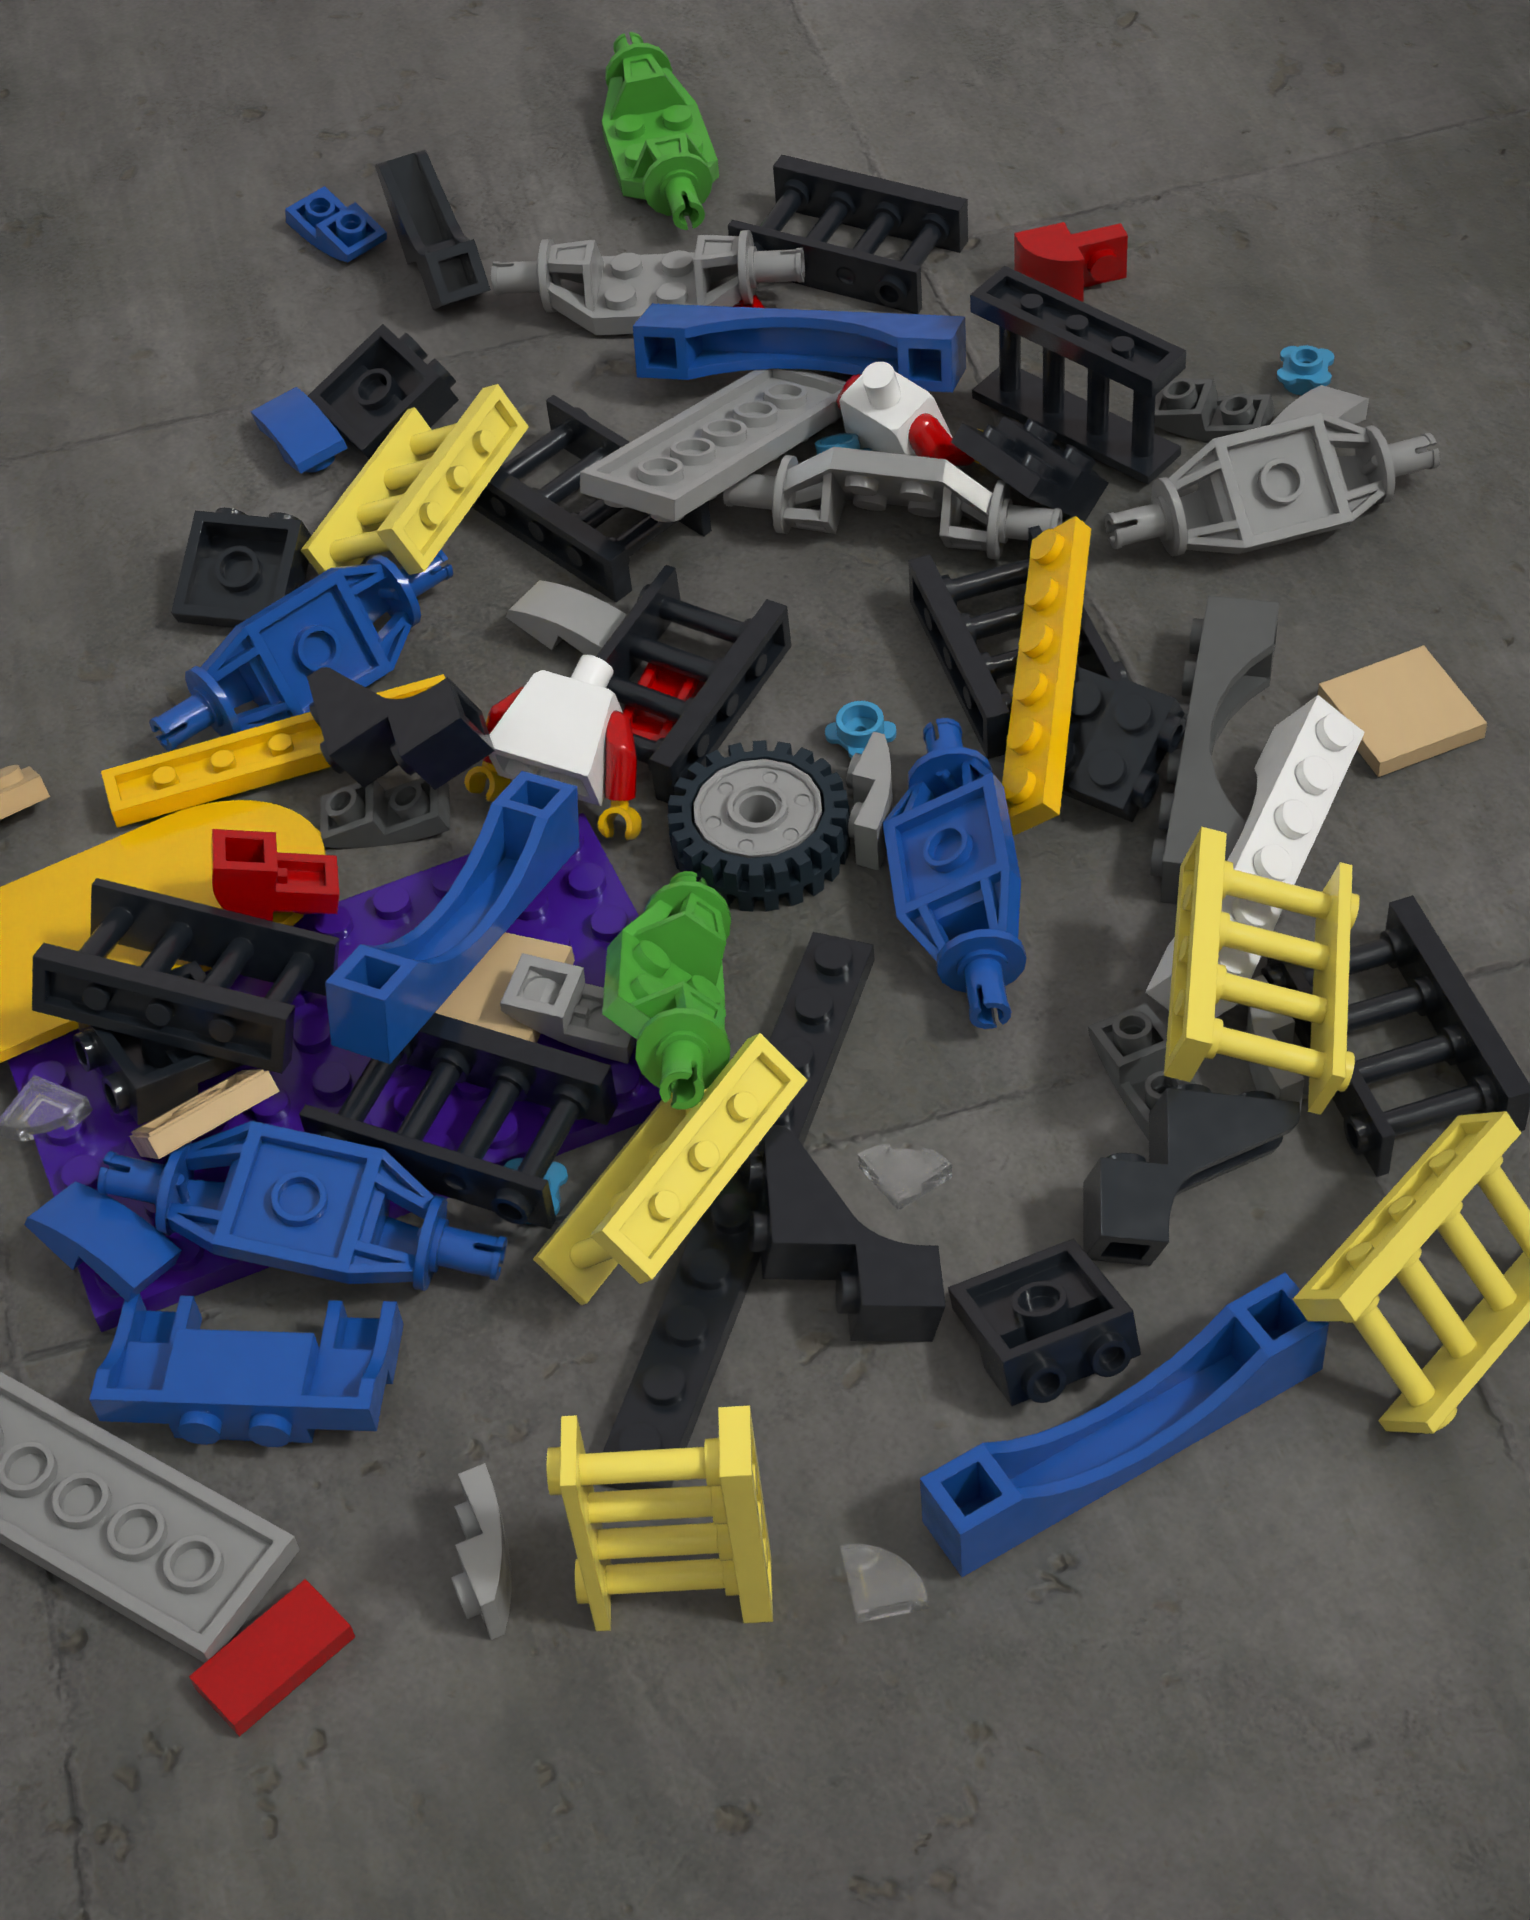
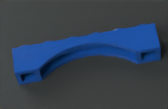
M652 303L633 325L637 378L690 380L715 374L762 369H809L857 375L862 374L864 369L872 363L886 362L893 367L896 373L926 391L953 393L966 370L965 316Z
M521 771L491 803L482 830L465 865L435 909L412 931L394 942L377 946L360 944L327 979L325 986L332 1046L391 1064L579 848L577 786Z
M1284 1272L1226 1305L1200 1333L1173 1357L1141 1381L1106 1403L1071 1421L1036 1434L1008 1441L981 1443L921 1477L922 1522L960 1576L964 1577L1322 1370L1329 1323L1327 1321H1307L1293 1301V1298L1300 1289Z

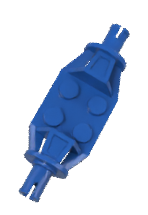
M440 550L425 572L409 575L402 566L397 568L387 557L379 554L367 560V564L330 568L236 625L201 667L195 666L185 672V680L191 696L160 716L149 720L153 732L158 730L162 732V734L156 736L157 740L167 751H173L177 749V746L209 726L222 737L310 712L309 705L314 701L307 676L323 667H329L364 687L369 686L394 670L411 627L420 622L421 611L416 597L440 582L453 577L451 564H447L444 567L439 565L448 560L447 556ZM385 612H388L391 618L377 633L373 623ZM252 700L259 705V707L236 714L234 708Z
M950 718L936 719L939 739H936L933 724L931 722L928 723L923 729V739L926 744L927 754L916 760L909 770L907 792L882 822L896 917L936 960L937 973L942 983L953 990L967 993L971 1023L978 1028L993 1029L997 1027L993 1008H997L998 1018L1002 1025L1011 1018L1012 1012L1008 1003L1005 986L1015 981L1024 971L1026 965V952L1021 940L1018 939L1021 896L1020 871L1004 786L993 774L991 765L985 756L976 750L963 747L960 724Z
M250 1121L198 1142L185 1144L170 1153L165 1165L118 1155L117 1152L109 1151L103 1159L104 1164L109 1165V1169L101 1167L99 1171L97 1185L99 1194L105 1196L109 1194L155 1204L156 1230L164 1235L170 1236L176 1232L214 1255L347 1284L413 1282L415 1290L425 1292L439 1267L490 1277L491 1280L497 1281L501 1274L499 1263L503 1264L505 1259L507 1237H496L450 1227L449 1220L446 1219L448 1204L446 1197L437 1195L434 1197L385 1149ZM230 1166L225 1182L193 1180L195 1170ZM390 1201L423 1218V1226L419 1228L389 1217Z

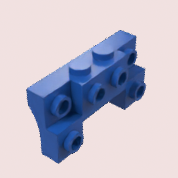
M139 1293L129 1302L124 1299L114 1340L103 1363L97 1368L89 1398L99 1421L169 1424L174 1438H183L188 1442L201 1445L213 1444L218 1440L253 1441L266 1447H281L288 1444V1442L312 1443L315 1429L377 1431L385 1384H393L404 1324L397 1301H383L380 1318H352L347 1316L343 1301L329 1300L320 1346H318L314 1333L200 1329L202 1316L194 1296L180 1295L176 1312L147 1311Z

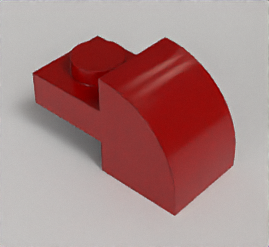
M1065 222L1014 233L1015 271L1084 302V287L1127 278L1128 235L1121 223L1074 234L1070 233Z
M212 829V887L215 898L222 909L273 921L274 911L295 912L298 914H337L340 896L337 855L277 852L276 832Z

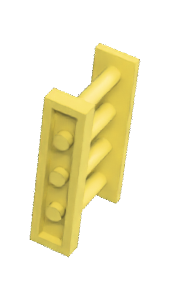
M499 384L482 388L457 423L431 430L415 407L407 409L302 547L301 552L319 575L334 567L360 565L366 556L387 551L392 552L409 575L425 572L529 426Z
M1201 826L1180 866L1164 1076L1191 1082L1204 1058L1213 1059L1217 1053L1308 1076V1112L1321 1115L1337 1091L1344 1092L1347 1089L1355 1064L1354 1053L1347 1051L1350 930L1356 921L1359 910V895L1352 893L1353 865L1340 862L1322 892L1234 870L1233 863L1225 860L1227 833ZM1226 895L1315 917V942L1231 921L1230 914L1222 912V900ZM1224 946L1314 969L1313 995L1229 974L1225 965L1218 964L1219 952ZM1221 999L1311 1022L1310 1048L1223 1027V1020L1215 1018V1005Z
M761 1033L748 1038L707 1089H704V1096L697 1105L685 1110L672 1108L673 1093H671V1098L666 1103L663 1100L660 1101L533 1260L580 1305L589 1302L618 1264L639 1284L653 1280L808 1080Z
M1507 1111L1458 1115L1293 1298V1301L1307 1321H1343L1345 1323H1353L1402 1392L1400 1396L1378 1420L1385 1431L1434 1434L1448 1425L1454 1419L1459 1403L1530 1321V1209L1500 1167L1503 1163L1502 1155L1521 1134ZM1476 1184L1479 1185L1524 1251L1504 1275L1460 1213L1463 1207L1462 1200ZM1436 1229L1484 1297L1463 1322L1419 1260L1422 1253L1420 1247ZM1395 1276L1443 1344L1422 1370L1377 1307L1380 1300L1378 1295Z
M750 1405L718 1407L719 1438L705 1439L704 1447L585 1453L577 1415L561 1416V1446L547 1449L548 1490L550 1495H562L578 1558L575 1561L576 1599L578 1604L589 1603L596 1631H611V1595L725 1588L726 1596L739 1595L743 1623L773 1622L771 1550ZM691 1479H706L707 1486L594 1492L593 1485ZM713 1517V1523L603 1529L602 1523ZM719 1553V1558L626 1564H611L610 1559Z

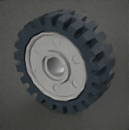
M766 740L753 741V751L744 752L742 744L736 743L728 745L729 757L724 758L718 750H715L706 755V767L695 762L687 769L688 779L682 777L678 779L674 786L675 795H670L667 814L670 845L676 868L680 869V872L693 871L697 873L696 882L703 877L707 885L714 888L726 900L728 908L734 898L738 899L740 911L753 912L756 901H764L765 911L779 910V898L786 897L790 906L797 905L803 902V889H806L813 896L824 890V879L833 882L840 873V864L845 865L850 846L848 832L850 811L846 789L844 790L843 781L837 772L832 774L831 765L826 760L820 758L814 762L812 751L801 747L793 756L791 744L780 741L777 742L774 751H768Z

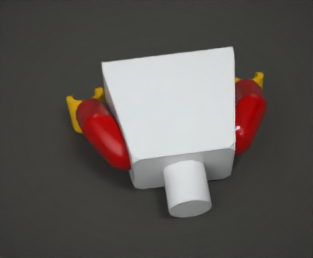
M875 362L864 369L862 374L854 375L848 379L838 394L836 401L837 406L842 412L845 432L858 435L861 449L870 448L872 451L946 459L954 466H968L973 462L980 464L951 443L953 437L934 397L925 389L896 373L889 363Z
M582 655L571 678L545 670L536 672L524 687H520L492 706L487 716L486 725L495 751L482 759V766L473 767L468 771L464 781L467 790L470 793H482L488 778L490 785L486 793V799L488 802H493L511 783L510 779L514 780L521 771L575 785L578 789V800L598 806L602 805L605 797L611 800L610 808L604 810L598 820V830L604 837H613L614 820L620 814L626 821V840L636 839L642 829V819L634 808L629 807V800L636 797L637 756L631 721L623 714L615 693L606 688L613 675L612 667L598 657Z

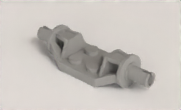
M750 230L740 231L739 236L698 235L695 252L676 250L666 254L638 255L635 253H622L617 256H601L595 240L555 244L553 239H543L539 246L537 261H493L491 268L492 288L495 295L539 292L546 313L558 311L594 335L633 334V325L652 303L732 307L742 300L743 304L747 305L753 303V296L755 295L756 288H758V283L804 282L805 277L803 248L757 251ZM738 273V276L709 291L711 283ZM561 279L584 284L585 297L562 288Z
M1323 412L1214 438L1169 478L1163 477L1154 480L1151 488L1152 504L1117 513H1107L1105 515L1106 533L1115 532V536L1108 538L1113 549L1160 537L1165 550L1172 557L1185 554L1186 550L1242 554L1347 527L1373 504L1378 505L1391 501L1395 491V477L1437 468L1440 461L1439 449L1427 450L1428 446L1437 443L1431 433L1387 444L1380 429L1374 425L1360 427ZM1335 448H1355L1356 455L1337 457ZM1199 483L1197 491L1179 497L1178 492Z
M832 447L801 463H798L797 457L785 455L781 460L776 476L750 474L745 480L739 481L723 491V500L726 506L732 507L734 505L771 510L775 532L780 534H787L791 527L836 534L845 500H853L854 506L871 511H883L886 509L887 504L907 506V511L914 515L923 517H939L941 515L939 536L945 547L987 551L988 558L999 560L1008 538L1028 541V528L1039 525L1041 530L1045 531L1062 524L1061 509L1013 505L1010 498V485L1004 480H998L994 492L991 493L946 459ZM821 505V510L801 509ZM962 515L987 528V531L959 527Z

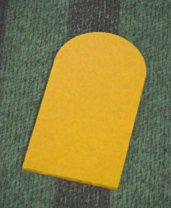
M254 800L212 802L164 816L1 886L0 1063L79 1028L78 1022L32 1011L33 955L43 943L75 951L80 950L90 937L91 887L96 878L222 909L215 898L212 887V829L276 832L277 852L327 855L321 838V832L302 815L277 804ZM274 911L273 922L293 926L305 914ZM117 944L107 959L140 967L151 952ZM178 959L171 970L190 962ZM199 965L204 972L212 969L211 967Z

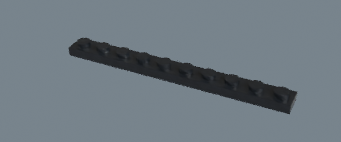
M817 932L812 933L769 1040L808 1080L773 1124L790 1129L802 1146L806 1140L875 961L874 944ZM758 1145L755 1147V1149H754L752 1152H756V1151H757ZM744 1163L695 1224L603 1452L687 1448L761 1256V1252H750L749 1216L751 1210H757L756 1193L745 1192ZM674 1480L602 1485L619 1490L671 1488Z

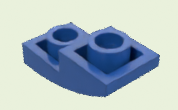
M325 186L285 208L286 223L317 249L340 261L348 263L387 240V232L356 202L346 207Z
M298 387L250 411L259 430L276 443L284 461L300 474L305 471L316 472L328 467L334 462V455L347 449L344 439L333 424Z
M76 1181L28 1216L24 1224L72 1270L85 1262L127 1302L173 1267L182 1251L164 1234L157 1231L154 1226L123 1204L109 1196L101 1195L97 1190Z

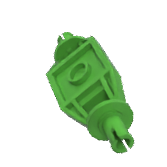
M629 32L632 42L629 45L625 33L616 38L613 45L615 54L606 66L605 81L608 93L602 117L604 141L622 195L647 200L648 205L656 212L672 216L674 224L679 229L688 230L684 216H689L693 229L697 228L705 218L702 204L711 192L712 183L719 177L718 159L698 105L674 76L668 56L659 47L644 43L642 37L634 32Z
M684 871L673 876L668 885H664L650 897L644 908V913L626 926L607 947L602 1015L637 1039L635 1059L639 1069L654 1086L660 1088L659 1093L662 1100L666 1103L671 1098V1093H673L671 1107L684 1110L694 1107L701 1101L704 1096V1089H707L713 1083L730 1059V1041L725 1031L726 1010L722 959L726 940L730 935L731 913L726 900L714 888L709 887L703 877L696 882L697 873L693 871Z

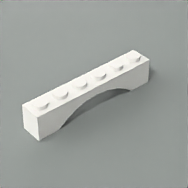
M1319 695L1274 727L1254 768L1257 775V791L1253 806L1241 836L1227 860L1233 863L1234 870L1295 885L1365 733ZM1226 895L1222 900V912L1229 913L1231 921L1270 931L1274 930L1283 910ZM1175 937L1167 946L1145 992L1168 1010ZM1223 946L1219 952L1218 964L1225 965L1229 974L1251 979L1261 956ZM1220 999L1215 1005V1018L1238 1004Z

